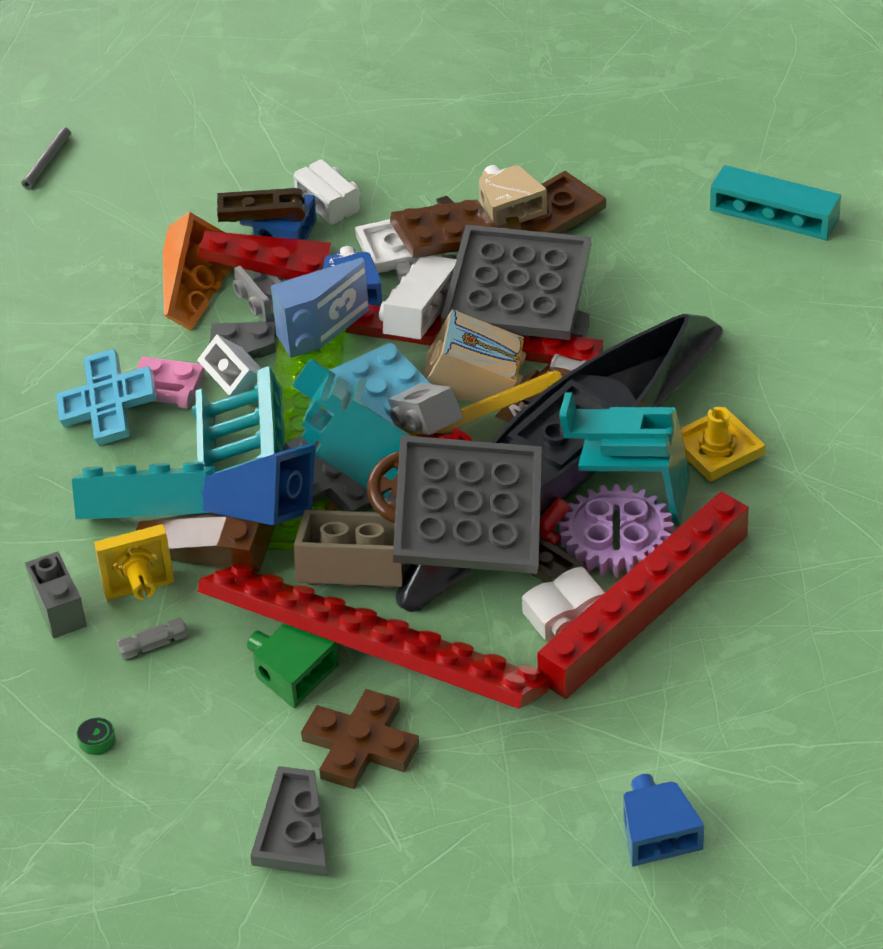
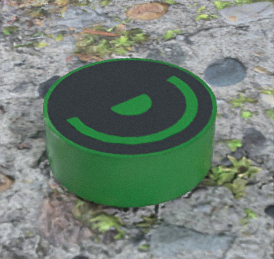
M100 717L90 718L82 722L77 729L79 747L88 754H101L108 751L115 743L112 723Z

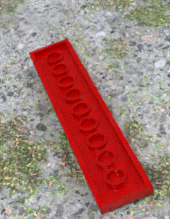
M232 564L231 567L216 570L215 573L204 576L199 580L197 590L199 593L517 709H521L546 694L549 690L550 679L540 675V671L530 666L517 667L506 663L507 659L500 655H484L474 651V647L462 642L451 643L442 640L441 635L436 632H420L409 628V624L405 621L398 619L386 620L378 617L377 612L372 609H356L347 606L346 601L341 598L332 596L322 597L314 594V589L302 585L292 586L283 583L284 579L279 576L255 573L253 568L246 564Z

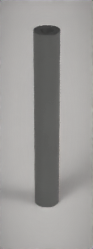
M62 127L22 180L21 184L25 189H32L71 136V131L68 128Z

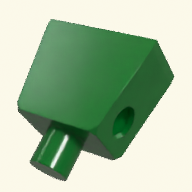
M283 624L271 636L257 630L252 633L247 642V648L254 652L253 660L257 678L293 708H296L339 666L336 642L287 624Z

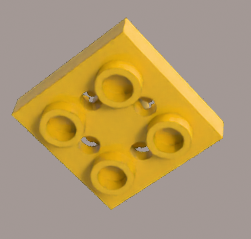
M714 407V412L710 409L707 416L681 428L687 460L709 482L765 455L766 445L726 407Z
M163 524L94 542L106 600L133 594L138 600H144L142 591L145 590L147 598H151L156 592V587L175 583L167 533Z

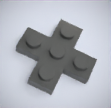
M301 435L286 442L283 451L309 444V442L301 438ZM316 440L315 443H314V444H315V453H316V450H317V447H318V444H319V441H318V440ZM315 455L313 503L327 497L340 511L366 512L373 508L365 487Z

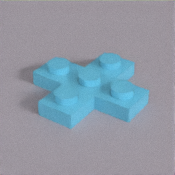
M114 348L83 357L87 385L56 394L60 423L63 427L92 420L94 440L99 446L130 437L126 409L157 400L153 371L147 366L121 374L119 355Z

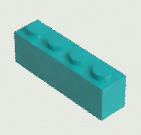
M728 165L722 167L710 187L711 211L827 241L840 217L841 194Z
M201 461L183 463V468L170 469L169 463L149 465V470H137L136 465H122L115 467L116 471L103 472V467H87L82 469L81 474L72 478L75 520L210 513L203 511L202 488L204 477L215 474V466L204 467Z

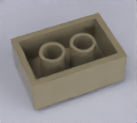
M305 510L294 543L296 582L315 586L342 584L347 587L358 585H373L381 588L402 587L407 564L392 562L395 523L384 519L377 512Z

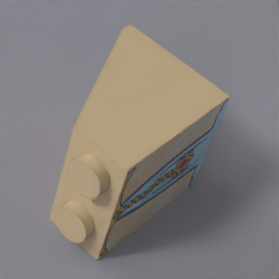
M451 309L427 353L423 376L431 384L452 387L457 401H481L519 385L522 380V374H519L518 371L521 369L526 356V352L522 351L524 337Z

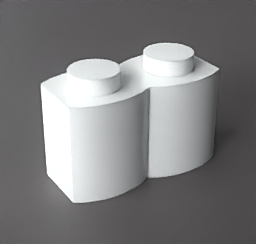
M577 567L561 574L553 582L540 584L526 592L522 596V610L525 617L544 640L550 641L605 592L583 567Z

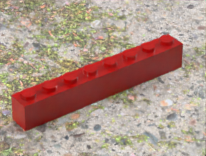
M720 491L537 652L538 670L540 675L550 679L549 689L564 699L571 696L748 536L749 507Z

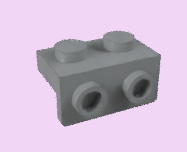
M241 266L235 267L233 288L238 298H243L248 303L251 313L254 316L258 315L263 322H275L271 285L280 283L279 278L259 272L249 276Z

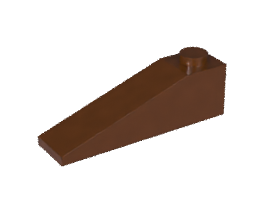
M202 513L139 521L136 531L163 524L167 533L171 560L224 568L231 567L235 563H241L251 566L253 572L260 573L276 525L215 513Z

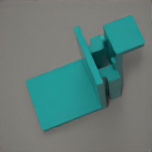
M310 359L293 383L295 389L311 399L301 425L305 428L301 438L310 444H314L318 440L319 444L315 455L367 489L368 478L373 467L385 456L399 451L401 435H411L360 402L366 383L365 378L360 376L349 392L347 390L348 382L340 377H337L334 381L336 374L315 360ZM322 406V407L326 408L327 410H329L330 412H332L334 415H333V416L330 415L329 413H327L326 411H324V410L321 409L320 407ZM392 468L385 477L393 481L398 470ZM390 491L382 494L384 499L387 497Z
M565 392L559 414L564 438H585L578 464L579 471L662 472L669 510L672 514V523L680 525L690 474L680 421L677 418L675 407L576 409L573 393Z

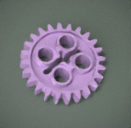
M618 484L614 485L613 491H608L604 485H601L600 493L596 494L593 490L588 489L587 498L577 495L576 504L568 503L571 509L561 519V523H559L561 547H566V553L575 556L582 563L586 562V571L589 572L598 567L601 576L607 570H612L614 577H618L620 570H625L628 573L673 533L674 523H672V514L666 512L665 503L657 504L658 496L654 495L646 498L645 489L636 494L633 493L632 485H629L625 491H620ZM614 510L620 511V549L617 551L613 550Z

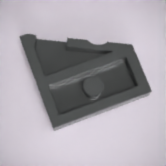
M275 322L212 323L210 343L216 335H219L241 346L252 359L275 353L277 335Z

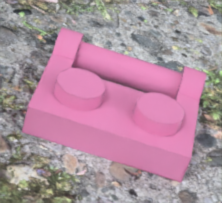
M142 356L136 370L149 366L153 371L157 400L154 402L177 404L179 408L190 409L196 397V390H199L205 376V368L197 363Z

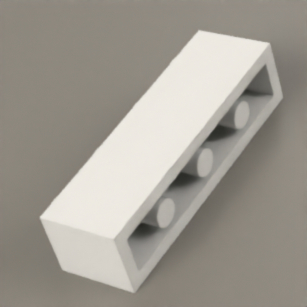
M425 256L420 257L416 264L411 266L409 273L402 277L397 288L392 289L389 298L383 301L380 306L379 319L383 321L384 334L419 340L423 337L444 308L456 259Z

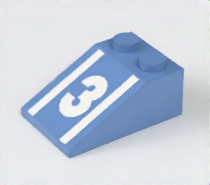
M362 257L271 285L276 334L290 358L321 349L369 311L365 261Z

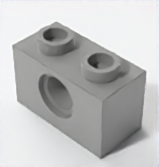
M420 383L388 399L391 407L389 411L391 420L395 426L403 431L431 435L463 419L453 388L449 386Z

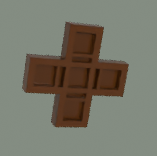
M365 689L351 715L316 705L301 731L303 742L330 750L319 768L320 779L355 789L370 762L405 772L419 747V736L390 727L400 710L399 698Z

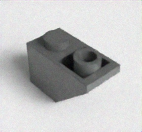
M59 551L25 562L41 614L52 637L56 638L87 627L81 597Z

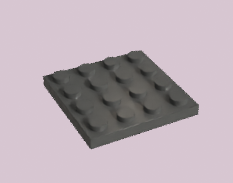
M466 225L441 316L442 326L451 309L517 335L570 340L591 251V237Z
M401 435L392 562L537 574L539 565L542 447Z

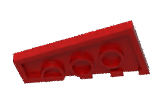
M205 231L198 258L234 267L241 266L243 269L290 280L322 270L324 259L329 255L332 242Z

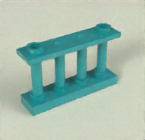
M270 366L257 370L258 384L254 385V389L213 403L209 402L202 389L196 390V405H193L192 410L197 426V461L203 462L204 467L215 466V473L245 464L241 463L217 471L218 461L261 448V454H258L257 459L283 451L285 446L282 387ZM259 402V407L255 408V412L215 425L216 415ZM260 425V430L256 432V435L216 448V438Z

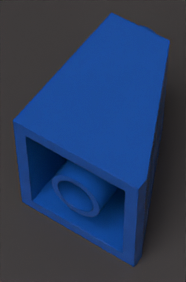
M309 443L204 477L202 488L203 511L269 525H276L303 516L305 510H312L315 444Z

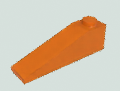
M191 212L168 226L163 247L164 316L188 330L194 328L208 307L209 300L220 289L221 282L234 267L198 258L204 232L224 231Z

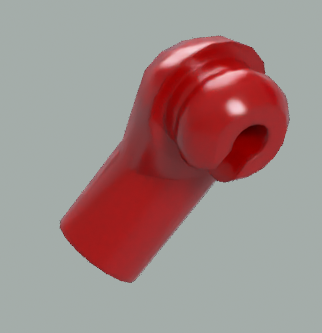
M557 497L540 517L539 536L555 546L560 542L561 536L554 531V528L571 509L560 497Z

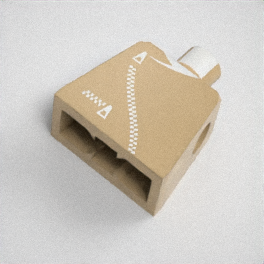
M490 165L484 169L482 176L479 178L480 203L497 228H506V218L517 216L521 223L547 214L546 188L523 168L514 165L500 170L498 166Z

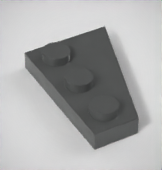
M278 766L250 855L252 866L327 876L314 770Z

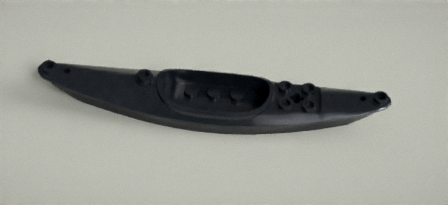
M684 313L636 334L593 357L563 376L533 399L502 429L491 443L542 447L540 515L547 510L557 497L561 499L566 498L597 472L579 471L578 464L585 438H564L559 414L565 392L573 393L576 409L660 407L717 344L723 334L722 327L707 316ZM410 564L404 576L402 587L398 588L395 595L397 605L408 612L419 611L426 603L452 586L472 569Z

